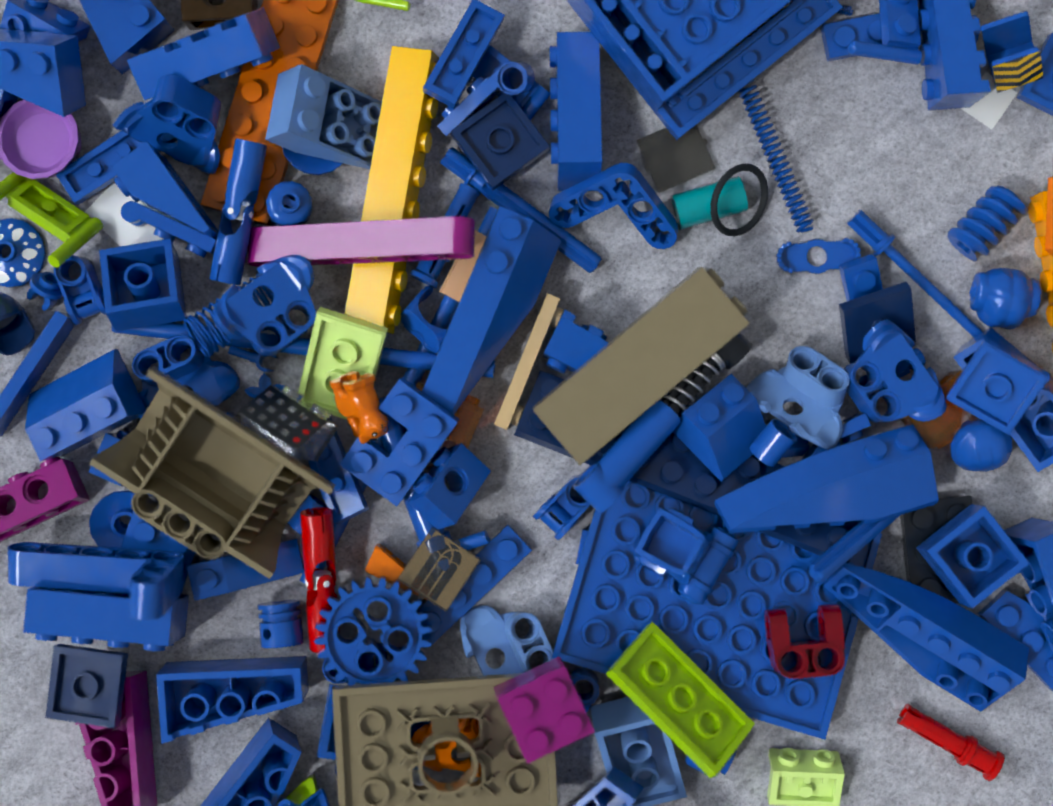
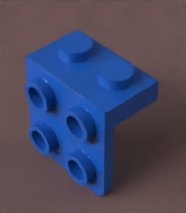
M7 0L0 29L77 35L79 42L87 38L90 25L81 21L74 12L61 9L49 2V0Z

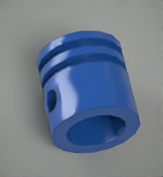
M300 600L271 601L257 605L258 610H261V613H258V618L262 619L259 622L261 648H282L304 643L302 618L298 617L301 614V609L297 608L300 605Z

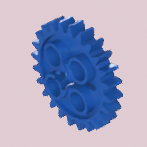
M367 576L365 586L360 587L355 579H352V590L350 592L343 586H340L338 588L341 597L339 600L332 596L327 598L332 609H320L319 614L327 619V621L317 622L315 625V629L324 632V635L316 637L314 643L325 645V648L319 651L317 656L318 658L329 657L330 659L325 665L324 670L330 671L336 668L338 671L334 681L338 682L342 678L347 677L349 678L347 685H355L356 682L361 684L395 682L394 679L399 678L401 681H408L407 670L418 674L419 668L414 661L416 659L426 661L427 655L420 650V647L431 646V641L422 637V635L432 631L430 625L421 624L429 616L428 612L416 611L421 605L422 600L419 598L410 602L408 599L412 589L409 587L402 593L398 592V580L390 588L386 587L385 576L380 578L378 585H373L371 577ZM374 601H382L387 605L388 611L385 616L374 618L368 613V605ZM355 608L362 612L372 630L375 631L379 628L382 630L379 637L380 641L392 654L393 660L389 661L386 659L381 648L373 638L368 641L365 639L367 637V628L354 614L353 610ZM344 622L354 623L358 628V634L352 639H345L339 634L338 627ZM395 630H402L407 633L409 639L405 645L396 647L389 642V635ZM366 651H371L378 655L379 662L376 666L367 668L360 664L359 656Z

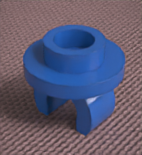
M51 272L35 273L32 275L29 282L31 288L27 292V299L32 300L39 295L44 297V304L41 309L46 311L55 306L58 299L63 297L55 274Z

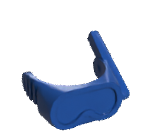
M428 285L402 311L401 321L405 329L414 335L428 351L437 353L447 329H441L430 324L420 313L419 304L433 292V288Z

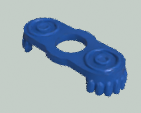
M844 238L842 241L825 242L820 239L800 244L787 242L778 249L776 261L778 266L788 273L807 271L812 274H820L827 270L839 269L840 264L860 258L861 253L859 252L861 249L858 247V243H854V240H849L848 238ZM820 247L825 251L826 261L822 266L816 267L808 262L807 252L810 248Z

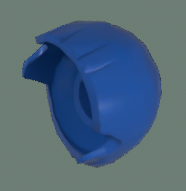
M968 420L962 423L950 443L951 457L962 469L980 472L991 471L1007 463L1013 449L1012 437L983 420Z

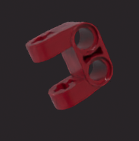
M838 604L819 605L817 617L820 640L790 642L788 618L784 608L765 610L767 647L771 666L776 672L787 678L798 679L831 676L842 670L845 663L842 613ZM829 648L832 653V660L827 666L821 667L818 664L817 656L822 649ZM793 651L796 654L797 663L792 669L784 670L781 659L786 652Z

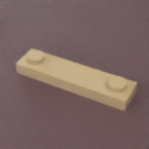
M547 293L494 425L508 430L510 424L517 426L524 406L518 403L549 326L556 328L564 309L558 307L560 298Z

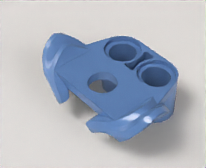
M808 346L795 347L789 353L784 368L778 371L774 369L764 371L746 386L756 397L760 410L764 413L769 412L788 425L793 434L827 450L835 448L843 431L839 411L849 386L850 377L843 368ZM786 402H796L802 407L803 411L798 415H790L784 411L783 405Z
M480 605L472 607L461 617L460 632L465 656L470 658L474 655L483 676L527 672L532 669L529 665V658L535 651L542 653L543 663L554 659L552 658V648L538 618L531 613L515 611L499 614L490 606ZM525 618L529 623V632L526 636L519 638L515 633V624L518 620ZM493 648H499L505 657L502 666L496 669L488 667L485 661L487 652Z

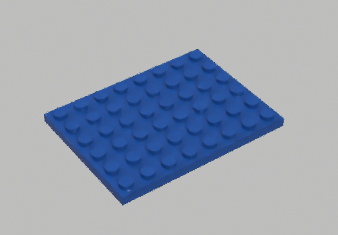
M628 481L624 485L622 494L604 512L599 513L594 509L554 645L552 658L559 656L564 662L606 674L641 631L653 621L748 717L826 740L859 618L824 587V582L818 583L809 576L808 569L810 564L819 555L759 531L732 533L739 542L733 551V557L729 558L714 584L712 594L708 595L703 605L690 604L680 596L678 588L681 583L674 576L668 573L661 576L640 563L641 558L635 555V550L645 529L659 508L666 510L673 508L690 516L695 520V527L710 533L713 527L726 528L720 516L632 481ZM879 533L851 558L849 564L873 569L882 534ZM838 604L842 613L845 663L842 670L831 676L798 679L787 678L776 672L771 666L767 647L765 610L784 608L788 618L790 642L820 640L817 617L818 606ZM829 648L822 649L817 656L818 664L821 667L827 666L832 660V653ZM793 651L786 652L781 659L784 670L792 669L797 663V657Z

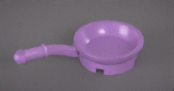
M23 99L13 104L1 118L0 159L17 175L30 179L57 177L56 174L65 170L75 159L76 154H80L82 148L81 133L72 113L62 117Z

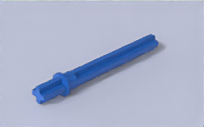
M452 147L446 152L440 164L464 180V184L470 185L497 206H502L537 222L561 240L558 251L588 273H592L602 260L600 255L563 228L556 226L551 222L550 218L502 184L492 191L470 160Z

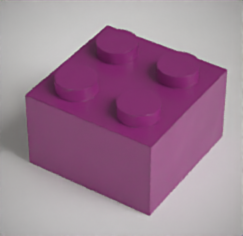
M559 656L493 687L497 700L527 764L595 732Z

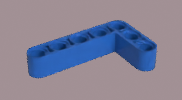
M21 542L8 546V583L24 587L130 593V616L139 620H153L163 617L183 592L184 555L173 551Z

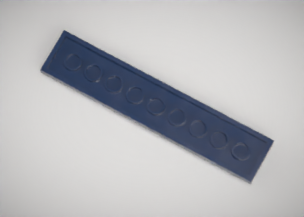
M540 370L514 435L573 458L533 411L532 407L564 381V379ZM632 423L584 463L592 465L598 462ZM672 432L629 481L720 516L714 505L716 499L786 466L777 463L774 467H770L753 455L721 482ZM862 520L845 521L844 525L830 526L829 522L810 524L809 528L796 529L794 525L777 526L775 530L759 532L821 556Z

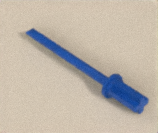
M862 210L857 211L849 219L847 224L872 247L875 257L884 252L972 337L975 338L983 332L891 245L895 239L894 234L889 236Z

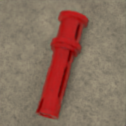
M906 704L901 710L897 719L899 725L910 729L924 739L954 755V759L961 766L967 764L982 773L983 778L987 781H992L999 774L1005 760V754L1002 752L989 750L979 744L978 739L972 735L964 737L910 704Z

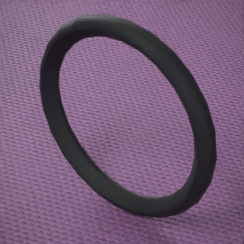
M745 163L736 165L729 169L716 184L712 194L710 212L715 227L726 236L745 234L757 224L763 215L768 199V185L764 173L758 167ZM741 171H750L756 175L761 186V199L758 209L753 218L743 227L738 229L726 228L718 216L719 195L725 183L733 175Z

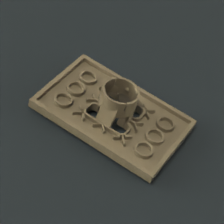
M522 673L333 686L339 806H558L555 751L527 764L493 688ZM458 719H477L479 722L478 736L475 739H469L466 735L459 732ZM431 721L432 734L423 743L413 742L410 736L411 725L415 722ZM446 740L456 741L457 758L469 757L471 762L470 769H467L461 776V779L452 783L437 782L430 778L423 769V761L435 760V744ZM479 762L481 764V777L478 781L473 782L477 775ZM418 766L420 778L425 786L414 784L412 774L414 767Z

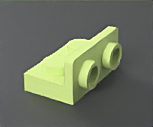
M769 749L768 757L771 766L767 791L769 805L840 806L845 773L839 752L826 749Z

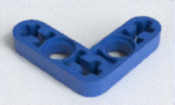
M629 163L615 164L556 194L551 201L549 218L552 223L561 228L573 227L619 205L652 247L667 249L673 246L677 240L678 223L641 172ZM630 180V185L628 186L624 181ZM590 190H596L604 198L600 201H591L585 196V193ZM639 201H646L653 208L650 211L641 212L634 207V204ZM656 226H658V228L661 231L656 232Z

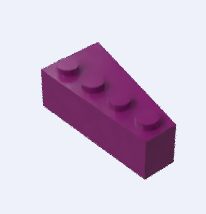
M147 670L126 672L120 726L109 728L75 723V725L79 724L85 745L82 747L86 760L90 759L95 773L93 781L101 806H157Z

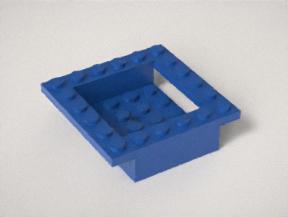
M566 0L676 141L843 8L838 0ZM788 3H790V5H788L785 9H783L780 13H778L775 17L769 20L766 24H764L761 28H759L756 32H754L751 36H749L746 40H744L741 44H739L736 48H734L731 52L725 55L722 59H720L717 63H715L712 67H710L707 71H705L702 75H700L697 79H695L692 83H690L687 86V84L690 81H692L695 77H697L700 73H702L705 69H707L725 53L731 50L734 46H736L739 42H741L744 38H746L764 22H766L778 11H780L783 7H785Z

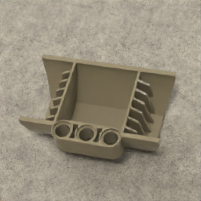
M152 366L146 376L157 382L159 390L138 425L120 441L96 454L91 460L90 465L135 493L131 505L137 516L206 559H216L226 551L270 579L276 570L278 550L285 525L312 489L320 488L330 495L334 490L335 484ZM147 494L154 495L159 502L151 500ZM178 514L185 515L189 521L181 519ZM208 533L216 535L220 540L212 539Z

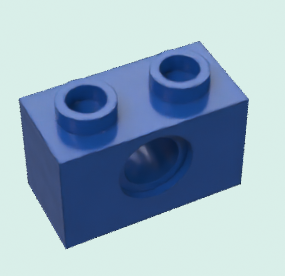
M462 443L450 448L443 447L434 455L431 460L433 466L428 473L423 474L414 483L412 489L415 492L408 500V503L437 530L457 523L491 472ZM445 479L448 481L449 489L446 487Z

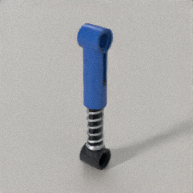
M740 332L673 387L668 395L661 397V401L658 400L642 413L601 459L592 464L577 479L573 488L599 513L608 509L622 494L624 485L681 423L678 414L682 410L685 411L687 409L686 406L690 401L695 402L694 397L698 392L703 393L702 388L706 383L711 384L710 379L714 374L719 375V371H723V368L730 369L739 363L750 351L752 344Z

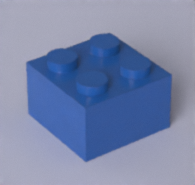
M171 238L99 250L105 314L116 332L183 321L184 318L187 319L180 260Z
M969 505L916 547L959 604L972 609L1030 564L987 508L982 505Z

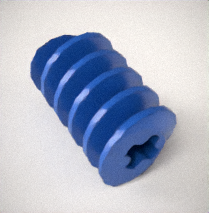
M999 185L996 187L991 186L986 190L985 197H981L976 201V207H972L967 211V218L962 217L959 219L957 228H952L948 231V239L961 254L975 262L977 261L976 252L984 256L990 253L985 245L986 242L994 246L998 245L999 240L994 234L995 232L1002 235L1009 233L1008 228L1004 224L1005 221L1012 225L1018 223V219L1013 212L1016 211L1019 214L1025 215L1028 209L1018 196L1009 189Z

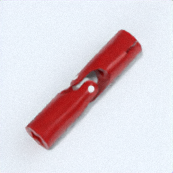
M324 507L309 508L300 512L305 583L308 589L306 610L309 649L316 653L325 648V645L314 643L316 637L324 635V632L315 629L316 623L327 621V619L319 614L320 609L331 610L332 607L328 603L327 598L329 596L337 598L334 588L336 585L333 511L330 508ZM326 561L327 570L316 568L319 563Z

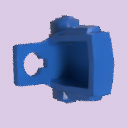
M659 508L645 529L635 550V555L641 558L640 563L656 574L664 576L668 573L674 576L681 583L678 592L685 601L690 604L703 605L708 595L712 594V588L727 561L733 557V551L739 541L726 528L713 527L710 533L695 527V520L690 516L673 508L669 510Z

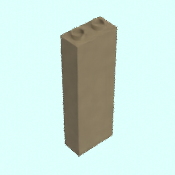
M703 267L696 268L532 407L536 415L579 465H582L750 324L744 317L748 313L747 309L735 296L731 299L726 296L721 290L725 283L712 268L707 271Z

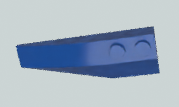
M502 206L497 210L422 389L424 394L453 415L535 306L561 243L559 238L532 219Z
M911 424L849 442L795 462L716 499L714 505L729 533L775 530L777 526L794 525L796 529L809 528L810 524L829 522L830 526L844 525L845 521L862 520L863 524L876 523L938 503L939 498L931 451L915 426Z

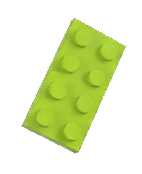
M653 621L641 631L606 672V675L709 778L716 776L755 725Z

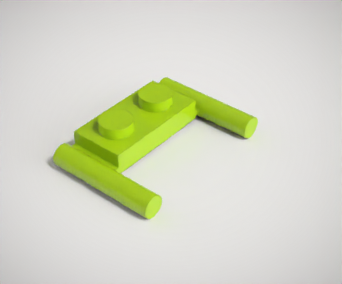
M12 172L0 182V201L4 197L8 198L7 205L64 242L48 256V261L53 267L58 268L103 229V223L98 218H90L88 214L35 179L26 178Z

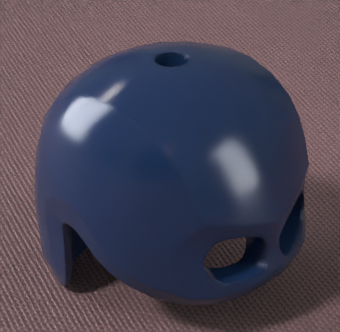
M0 292V353L9 356L19 353L33 341L35 328L27 312L13 297Z

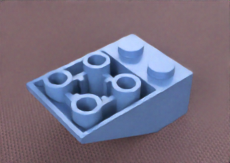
M300 64L278 74L265 140L295 153L370 169L382 102Z

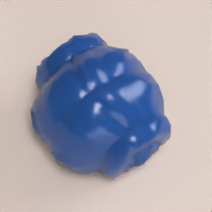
M994 268L987 272H979L973 277V283L969 292L970 308L976 311L980 321L989 327H1000L1007 330L1017 328L1026 317L1031 318L1039 311L1042 296L1041 283L1034 278L1030 279L1025 272L1017 269Z

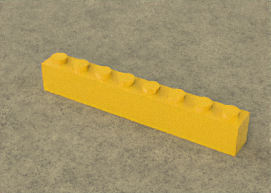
M392 46L361 221L419 218L420 204L417 200L419 189L424 186L426 180L424 161L426 153H429L432 146L431 121L438 112V100L423 93V86L439 60V57L432 50ZM406 262L353 264L344 314L388 328L387 333L394 334L395 326H398L401 320L402 310L399 305L401 292L406 289L408 281L407 271H405Z

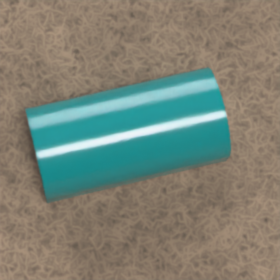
M739 176L729 179L722 188L717 209L719 219L748 210L746 191ZM717 183L670 196L680 230L712 221L710 212L711 199Z

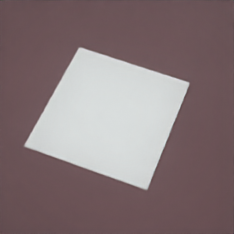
M115 182L85 211L90 218H98L103 223V230L120 247L163 240L153 234L156 229L155 227L148 224L137 227L122 218L121 207L126 202L135 201L130 195L126 197ZM138 201V202H137V203H139V204H141V205H143V206H145V207H147V208H149V209H152V210H154V211H156V212H158V213H160V214H162V215H164V216H167V215H165V214L159 212L158 210H156V209H154V208L148 206L147 204L143 203L142 201Z

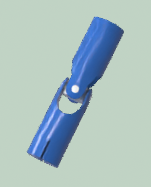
M235 139L225 193L226 200L222 209L209 277L211 280L241 285L254 217V204L259 192L267 145ZM237 219L242 223L234 233L231 220Z

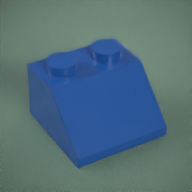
M731 373L681 414V423L673 433L722 482L754 455L750 450V445L763 431L766 424L756 397Z

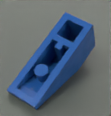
M298 538L280 542L276 570L270 579L231 554L186 566L194 601L238 591L304 572Z

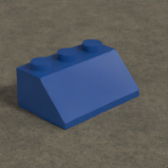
M118 349L98 357L29 394L25 430L40 461L62 457L105 435V433H109L144 415L146 408Z

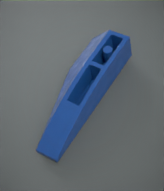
M849 563L842 565L824 582V587L919 674L980 712L1026 680L1029 656L1028 646L971 611L936 593L888 574Z

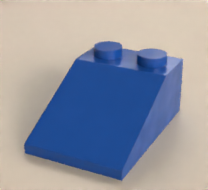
M145 141L111 166L118 175L114 182L126 197L130 195L135 202L142 201L159 212L217 240V227L165 155L150 143Z

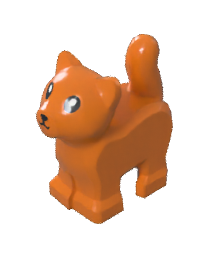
M351 371L331 380L330 385L334 391L336 406L339 412L347 418L353 435L359 437L361 444H365L370 439L381 437L388 432V417L379 410V398L374 388L375 375L367 373L360 376L359 372Z

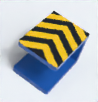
M1028 11L981 26L985 54L997 93L1043 79L1041 52L1039 47L1034 48Z

